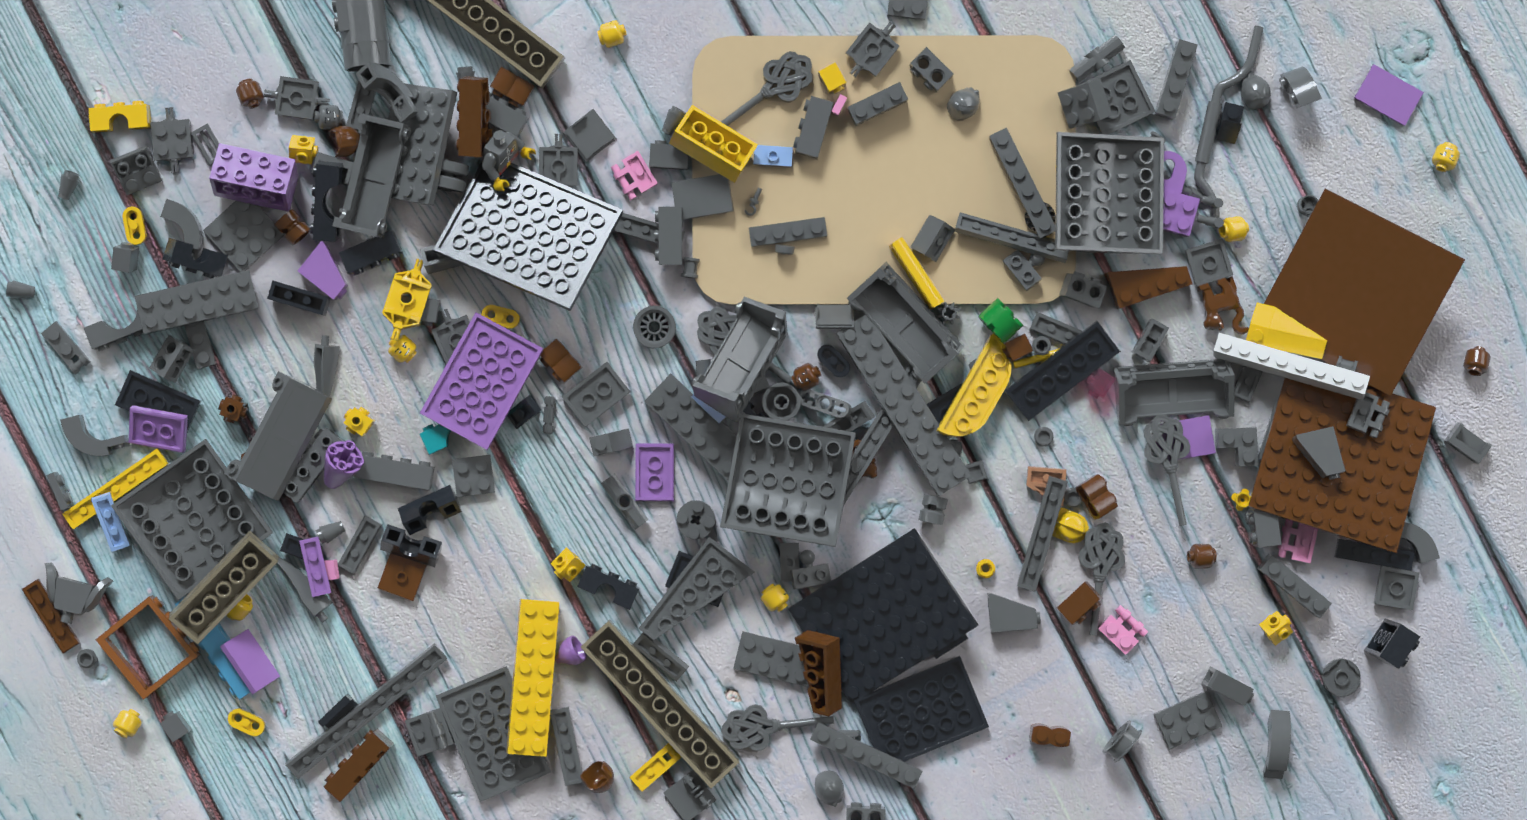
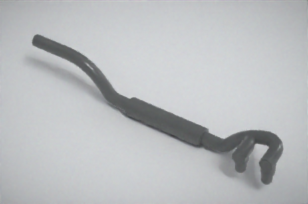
M1254 26L1248 56L1241 69L1215 86L1212 99L1208 101L1195 157V162L1197 163L1194 180L1205 195L1201 198V203L1209 205L1210 216L1198 215L1196 221L1214 228H1220L1224 224V221L1220 218L1219 208L1223 206V200L1216 198L1212 188L1204 179L1206 164H1209L1222 108L1220 103L1221 97L1225 89L1239 83L1252 70L1257 59L1264 29L1261 26Z

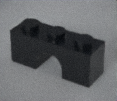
M169 237L162 260L169 262L168 266L178 269L180 265L185 266V271L195 274L197 270L202 271V276L214 278V275L222 276L228 255L203 248L200 257L194 260L192 257L194 245Z
M451 485L398 508L402 524L409 535L427 528L426 519L432 513L440 512L443 518L447 519L462 512L458 498Z
M387 524L381 539L380 550L435 568L442 549L441 541L426 536L423 537V540H415L406 535V530Z
M596 564L587 565L577 587L595 595L600 585L610 584L615 589V597L612 603L630 610L640 589L637 587L638 583L627 579L625 582L619 579L620 575L611 571L607 574L601 571L602 567Z

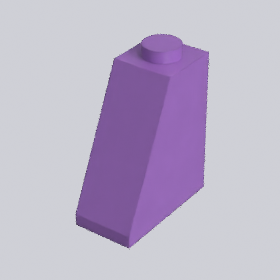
M321 241L298 269V272L333 300L342 299L347 293L346 287L348 284L328 245Z

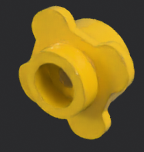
M1244 488L1241 492L1232 494L1231 499L1235 501L1237 510L1242 511L1244 507L1249 505L1250 495L1248 489Z

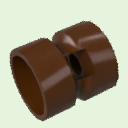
M294 209L288 211L275 223V227L281 233H286L285 238L292 246L301 241L310 232L309 226L304 221H299L300 216Z

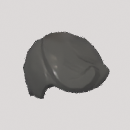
M1249 73L1248 77L1243 79L1241 96L1249 109H1262L1269 103L1271 89L1262 77Z
M967 87L956 91L947 103V109L953 119L965 120L977 112L980 103L979 90Z
M822 771L815 778V794L825 804L836 807L837 803L842 801L844 784L835 771Z

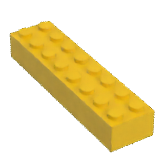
M519 599L507 754L547 756L559 602Z

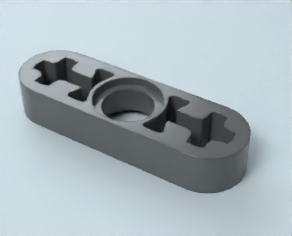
M809 389L806 391L802 390L799 394L801 405L841 419L848 418L852 413V407L848 402ZM805 396L815 398L816 402L807 401L804 398ZM823 399L829 400L830 404L827 409L821 408V401ZM835 405L843 407L846 411L841 413L839 410L834 409Z

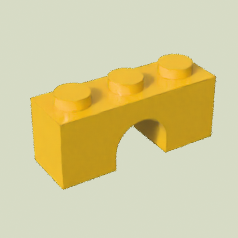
M133 101L132 105H125V102H117L109 107H106V104H94V108H88L90 131L94 133L112 132L114 120L121 115L126 116L129 129L151 128L150 105L144 104V101Z

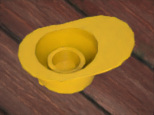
M1060 507L1052 536L1069 543L1081 542L1084 539L1085 532L1089 529L1088 522L1082 515Z

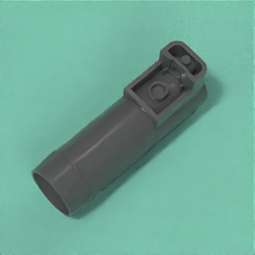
M332 0V8L334 13H337V17L334 18V26L336 32H339L341 36L345 71L358 72L368 62L377 63L386 68L391 67L390 40L384 0Z

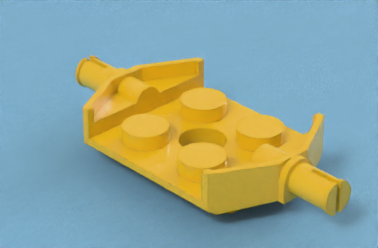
M416 259L413 269L395 273L382 312L383 316L393 325L394 330L390 338L392 340L398 341L401 330L420 326L430 289L433 287L421 274L423 260ZM404 294L412 295V300L409 303L401 301Z

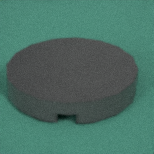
M1339 658L1332 660L1325 666L1322 673V682L1326 690L1332 695L1345 697L1358 689L1361 675L1356 664L1350 660Z

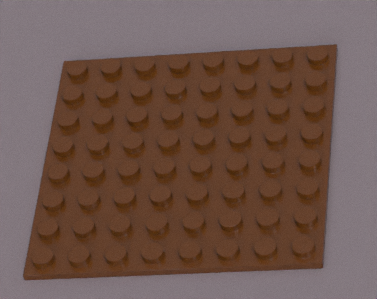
M1325 188L1264 304L1277 307L1289 317L1294 318L1306 328L1311 329L1326 339L1327 343L1323 358L1320 360L1333 366L1337 365L1339 356L1349 361H1358L1355 372L1370 376L1369 385L1391 396L1465 259Z
M1284 377L1248 507L1397 553L1436 407L1393 393L1390 396L1374 387L1367 386V393L1379 397L1377 405L1381 406L1383 400L1390 402L1388 416L1384 418L1382 424V432H1379L1377 439L1370 437L1372 431L1370 428H1367L1366 433L1363 434L1346 427L1357 398ZM1373 412L1371 421L1375 422L1378 415L1376 412ZM1334 427L1345 472L1340 474V478L1329 480L1328 477L1322 478L1293 443L1292 438L1294 436Z

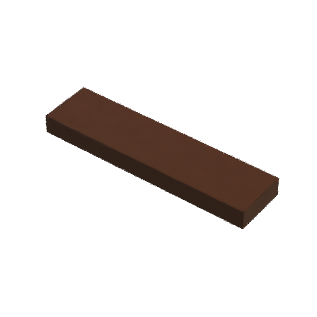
M40 579L33 581L22 589L63 654L80 644L79 639L69 624L61 622L62 613L59 609H55L54 604L50 602L47 590Z

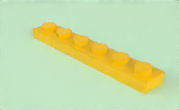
M159 448L155 449L65 511L63 516L72 529H76L97 514L91 501L93 497L110 492L115 502L169 465L168 461Z

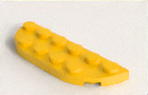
M991 334L937 428V432L951 437L966 436L980 429L988 420L1011 376V363L1002 351L1005 346L996 335Z

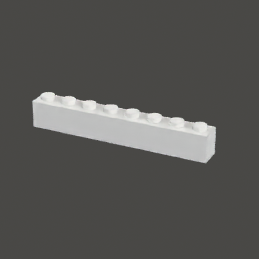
M1222 333L1218 335L1213 357L1361 400L1364 399L1370 379L1368 375Z

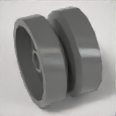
M443 160L437 189L464 193L466 182L455 178V176H468L469 166Z

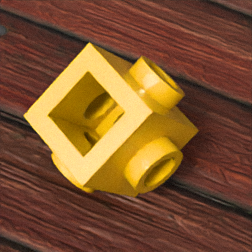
M292 135L289 144V158L295 159L296 163L312 165L313 159L318 152V146H315V138Z
M354 407L353 410L350 408L343 417L346 419L343 422L347 425L345 429L354 435L358 433L361 436L366 435L376 420L369 416L370 412L363 407ZM357 417L360 419L359 424L356 423Z
M567 547L551 563L556 569L554 573L561 580L565 578L569 582L586 566Z
M1278 611L1269 615L1259 624L1264 634L1275 646L1293 633L1290 627L1292 622L1286 615L1282 616Z

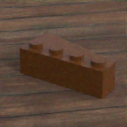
M465 76L459 78L457 84L459 120L456 127L457 131H459V139H457L456 148L458 156L482 157L485 145L489 142V138H492V129L488 128L491 111L486 106L490 102L488 78Z
M1187 266L1105 273L1117 309L1193 284Z
M807 630L795 637V642L799 644L800 653L798 654L805 668L803 672L804 679L809 684L807 690L813 713L829 717L842 709L839 637Z
M378 728L374 731L370 730L363 737L365 741L361 745L357 744L350 751L352 753L351 757L348 760L344 758L337 767L340 769L335 774L331 772L324 780L327 783L323 787L339 802L351 792L393 746L394 743Z

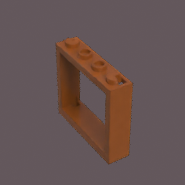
M153 595L146 598L95 639L143 700L201 655L198 652L197 644L194 641L190 642L186 637L187 635L169 620L170 612H166L162 607L164 605L163 602ZM148 605L189 654L187 658L150 687L146 685L109 638V636Z

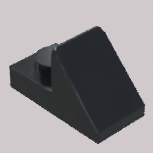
M1228 102L1224 103L1216 140L1235 144L1242 126L1240 122L1244 106Z
M529 395L513 407L507 417L515 428L518 429L539 414L541 410Z

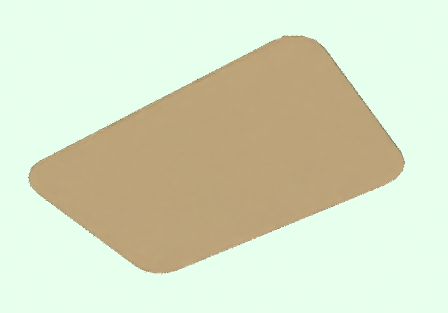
M1038 35L890 36L900 47L879 74L875 77L869 71L862 69L856 78L849 73L856 63L846 52L858 36H727L717 38L703 47L695 59L692 73V105L720 122L760 93V89L767 83L763 76V68L767 62L779 60L783 54L789 51L796 52L798 55H805L811 59L812 82L800 90L799 96L794 101H783L777 94L767 99L764 98L728 125V127L758 145L793 147L795 138L800 137L801 130L798 129L801 118L805 119L807 111H803L806 99L810 100L811 96L832 101L833 109L840 94L847 97L839 116L830 113L818 159L795 153L796 148H793L792 167L754 165L753 153L735 183L730 181L734 211L692 218L693 258L700 259L697 266L698 278H695V281L704 294L716 302L726 304L741 303L744 296L763 304H848L849 300L847 297L879 267L887 262L925 303L889 248V245L903 237L947 304H952L953 302L955 304H991L997 298L1003 304H1040L1053 301L1060 296L1066 274H1073L1075 271V251H1069L1066 263L1045 258V262L1042 265H1034L1033 268L1042 280L1026 291L1003 262L1006 257L1017 249L954 232L937 262H934L922 253L912 249L911 245L929 215L945 221L955 229L960 212L1037 234L1027 226L1025 222L1026 211L989 138L990 135L1006 127L1043 202L1048 203L1054 209L1056 216V132L1076 133V127L1069 129L1057 93L1076 86V77L1070 72V69L1074 66L1073 59L1063 45L1052 38ZM926 47L954 73L937 92L934 89L930 91L923 84L925 80L921 76L917 78L910 71L912 68L910 63ZM921 59L918 61V66L921 69L928 68L927 60ZM801 62V66L806 67L805 63ZM835 62L846 81L845 89L837 94L827 91L818 74V71ZM775 67L770 68V75L772 74ZM782 67L777 77H780L784 67ZM791 70L788 76L794 75L795 71ZM932 74V80L936 83L941 82V74ZM791 82V83L784 84V86H785V85H790V84H795V82ZM898 82L901 83L908 97L907 102L855 126L847 110L848 106ZM773 84L770 89L777 87V84ZM967 87L979 90L980 103L977 112L965 120L953 119L947 109V103L956 91ZM794 91L786 92L784 94L791 95ZM692 158V179L719 174ZM758 187L762 188L758 198L759 203L755 204L756 213L751 216L747 215L745 210L748 213L754 211V208L750 206V198L754 197ZM825 217L826 237L776 243L795 246L794 254L776 253V244L751 247L749 227ZM1055 232L1046 237L1055 239ZM1020 251L1027 260H1030L1031 253Z

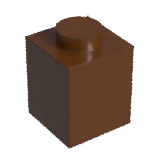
M1025 333L1004 343L1005 348L1002 349L1006 358H1010L1011 361L1033 351Z

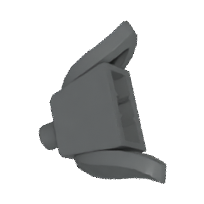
M52 562L44 563L46 568L47 595L50 602L54 604L55 609L63 610L61 622L72 624L74 613L82 615L95 609L107 588L114 582L107 577L97 585L59 577L58 571Z

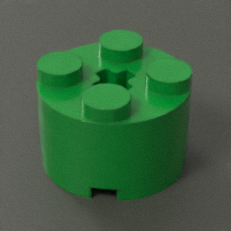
M998 298L978 316L982 323L1003 344L1024 326L1013 316L1014 313L1007 306L1005 307Z

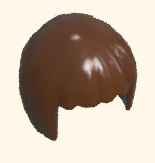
M339 126L329 131V137L336 136L338 152L335 157H348L357 151L360 140L357 130L348 126Z
M596 761L583 771L580 778L592 792L603 793L611 788L614 782V772L605 761Z

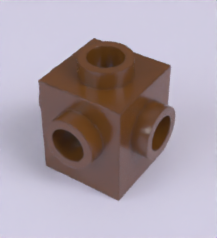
M232 394L231 397H225V400H221L218 410H220L219 415L224 416L223 420L234 424L235 421H241L242 418H245L248 408H246L248 403L243 402L242 397ZM231 405L235 408L234 412L232 413L229 412V408Z

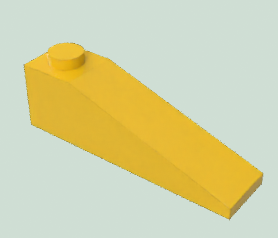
M1259 302L1256 303L1246 341L1290 353L1319 359L1323 358L1327 343L1326 339L1311 329L1306 328L1294 318L1289 317L1277 307Z

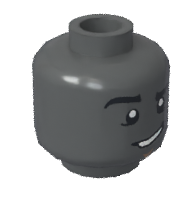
M321 105L319 111H315L314 122L318 123L319 128L322 130H331L342 126L343 111L339 110V107L336 105Z

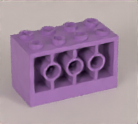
M219 143L209 177L214 196L287 212L290 211L299 178L295 159Z

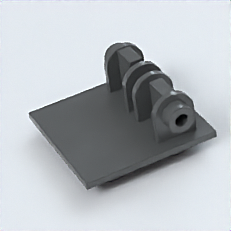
M694 770L663 792L683 820H691L716 801V798Z

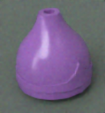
M571 635L561 643L559 651L555 656L557 664L578 665L587 659L586 653L581 648L582 644L577 637Z

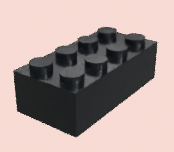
M1385 618L1364 651L1381 662L1400 669V667H1404L1409 660L1408 655L1411 650L1414 651L1418 647L1421 636L1401 623Z

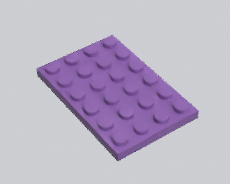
M475 312L420 414L488 450L544 349Z

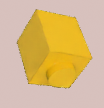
M836 62L818 71L829 93L834 92V94H837L845 89L846 81Z

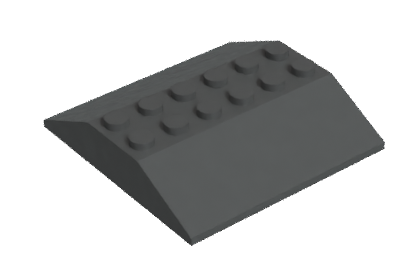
M1056 132L1055 249L1088 253L1163 254L1164 138Z
M742 414L739 420L720 527L836 547L856 433Z
M204 439L111 505L178 600L190 593L249 531L261 541L273 533L240 485L224 474L227 467L207 439Z

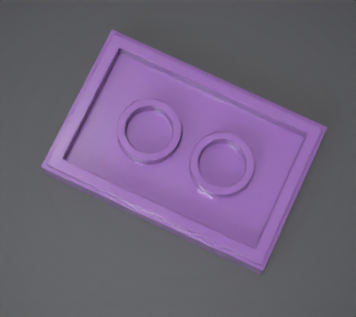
M1373 64L1354 99L1405 126L1424 92Z
M132 405L130 407L128 443L184 453L186 451L188 415Z
M1209 415L1179 420L1183 426V436L1189 440L1191 446L1187 456L1181 459L1216 453ZM1163 433V434L1161 435V436L1163 437L1164 441H1166V435H1167V434H1165V433ZM1173 438V443H1172V446H1171L1172 449H1173V445H1174V440H1175V438ZM1156 441L1155 443L1157 444V446H1158V447L1160 448V450L1162 451L1163 449L1159 446V444H1158L1157 441ZM1181 443V447H1180V452L1183 450V445H1182V443Z
M636 443L635 501H674V444Z
M249 629L220 646L252 695L280 677Z

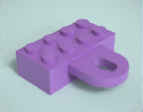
M1164 151V161H1173L1174 168L1171 178L1168 180L1164 179L1163 231L1189 237L1200 199L1181 194L1187 174L1186 163L1179 154L1172 151Z

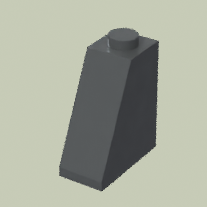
M1334 427L1299 434L1292 438L1293 443L1322 478L1328 477L1329 480L1340 478V474L1345 472Z
M629 428L589 437L593 456L633 447Z
M987 593L991 632L1037 629V624H1041L1040 612H1036L1035 608L993 593Z
M1211 666L1202 681V684L1244 706L1246 703L1249 704L1254 696V693H1252L1253 688Z

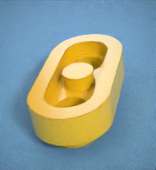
M128 207L122 215L126 238L128 242L140 245L144 243L147 237L143 213L137 207ZM133 213L137 215L135 220L131 219V214ZM136 232L140 233V237L138 239H135L134 234Z
M496 305L485 306L481 313L482 316L504 328H515L520 322V316L515 310ZM490 311L495 312L494 318L488 316ZM510 315L514 317L512 323L507 321V317Z
M234 709L228 715L230 726L246 734L258 736L265 730V722L261 717L243 709ZM237 714L242 717L241 721L235 719ZM255 722L258 723V724H259V728H258V729H254V728H253V723H255Z

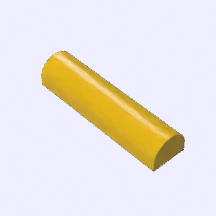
M901 237L889 245L892 253L929 309L932 310L944 302V299L904 238Z

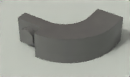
M368 62L356 73L364 89L379 93L389 102L400 123L406 124L418 113L412 102L414 96L399 77L386 67Z
M166 199L160 217L177 223L184 233V242L194 245L193 250L202 251L203 230L196 215L183 204ZM192 250V257L194 259L195 253Z
M863 401L852 408V413L848 418L841 419L837 417L822 427L851 432L875 416L866 401Z
M83 415L60 419L63 432L68 441L79 451L89 455H113L111 447H113V450L124 448V444L129 441L128 435L106 440L94 438L86 428Z
M1405 522L1401 538L1406 539L1412 545L1417 562L1424 563L1439 559V553L1432 537L1419 526Z
M1271 709L1267 722L1268 751L1263 769V777L1283 779L1284 771H1287L1290 754V711Z

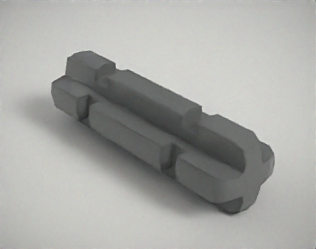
M546 396L544 401L546 407H544L543 422L545 424L543 425V433L552 434L555 397Z

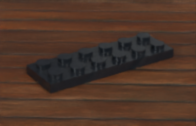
M1095 321L1005 391L1025 418L1030 421L1121 351L1099 322Z

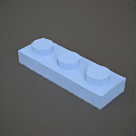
M108 492L93 497L91 501L111 552L130 546L122 521L111 506L114 504L111 493Z

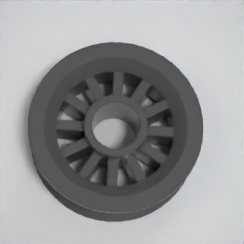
M648 306L636 315L633 331L641 344L649 348H660L672 340L676 331V324L672 314L665 308ZM650 313H653V319L650 318ZM656 313L660 314L658 319H656ZM645 316H647V318L649 319V322H647V321L644 320L643 318H644ZM664 316L666 319L660 322V319ZM641 321L646 323L647 326H640ZM656 321L660 324L659 331H650L649 325L651 322ZM640 328H647V330L641 333ZM662 328H669L668 333L663 331ZM649 332V335L645 338L643 335ZM660 332H662V333L665 334L666 336H665L664 338H662V336L660 335ZM653 334V341H650L649 339ZM656 335L659 336V341H656Z
M1127 721L1110 738L1102 752H1107L1114 758V763L1118 762L1139 739L1142 730L1135 729L1131 725V721Z

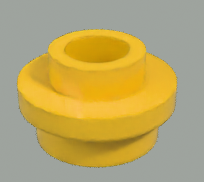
M982 559L976 565V572L982 578H990L995 573V565L989 559ZM984 565L989 566V570L987 572L982 571V567Z

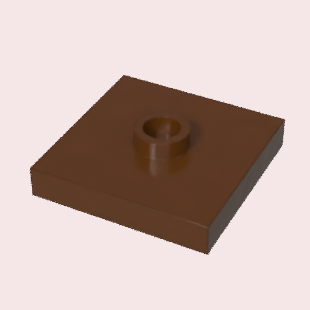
M390 553L377 588L414 601L427 565Z

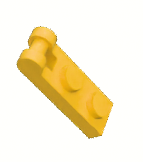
M667 743L629 778L641 791H644L675 764L681 756ZM666 753L671 757L668 761L663 757Z

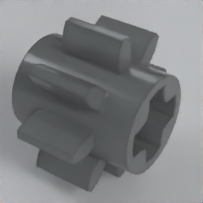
M944 302V308L938 307L941 315H938L937 318L942 317L944 319L943 324L949 320L951 324H954V318L960 319L956 315L960 308H954L955 302L951 306ZM946 308L954 311L950 319L948 316H944Z

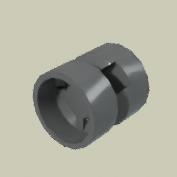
M924 494L922 500L924 508L920 510L918 520L943 525L945 515L942 511L946 509L948 499ZM931 505H936V511L930 510Z

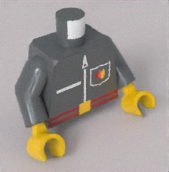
M501 130L494 132L493 137L485 145L482 169L486 171L491 180H494L493 186L497 191H505L503 187H509V182L507 180H500L499 177L517 157L520 150L521 157L524 159L532 160L529 157V153L536 154L534 149L525 147V143L516 135Z

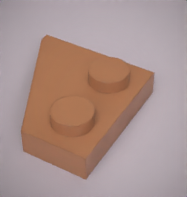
M1028 466L1026 486L1043 495L1048 477L1052 476L1066 480L1067 470Z

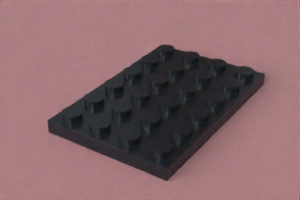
M960 655L876 689L864 697L861 696L854 699L872 746L903 762L989 727Z

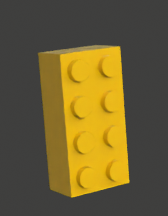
M691 105L674 131L669 142L672 146L734 183L758 144Z

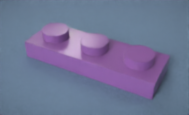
M319 537L300 540L312 597L331 593Z

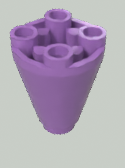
M350 440L345 442L339 441L327 448L324 483L328 488H338L361 469L364 459L354 442Z

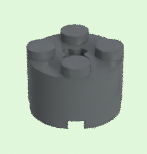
M776 383L765 391L762 405L765 413L770 418L786 421L798 413L801 399L798 391L792 385ZM780 396L787 400V403L782 408H780L779 404H776V400H779Z
M691 500L679 509L676 519L677 526L684 536L691 539H701L707 536L715 525L714 511L706 502ZM692 515H699L701 517L699 520L700 524L691 522L693 519Z

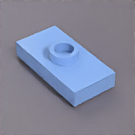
M758 145L754 151L753 164L792 167L793 147Z

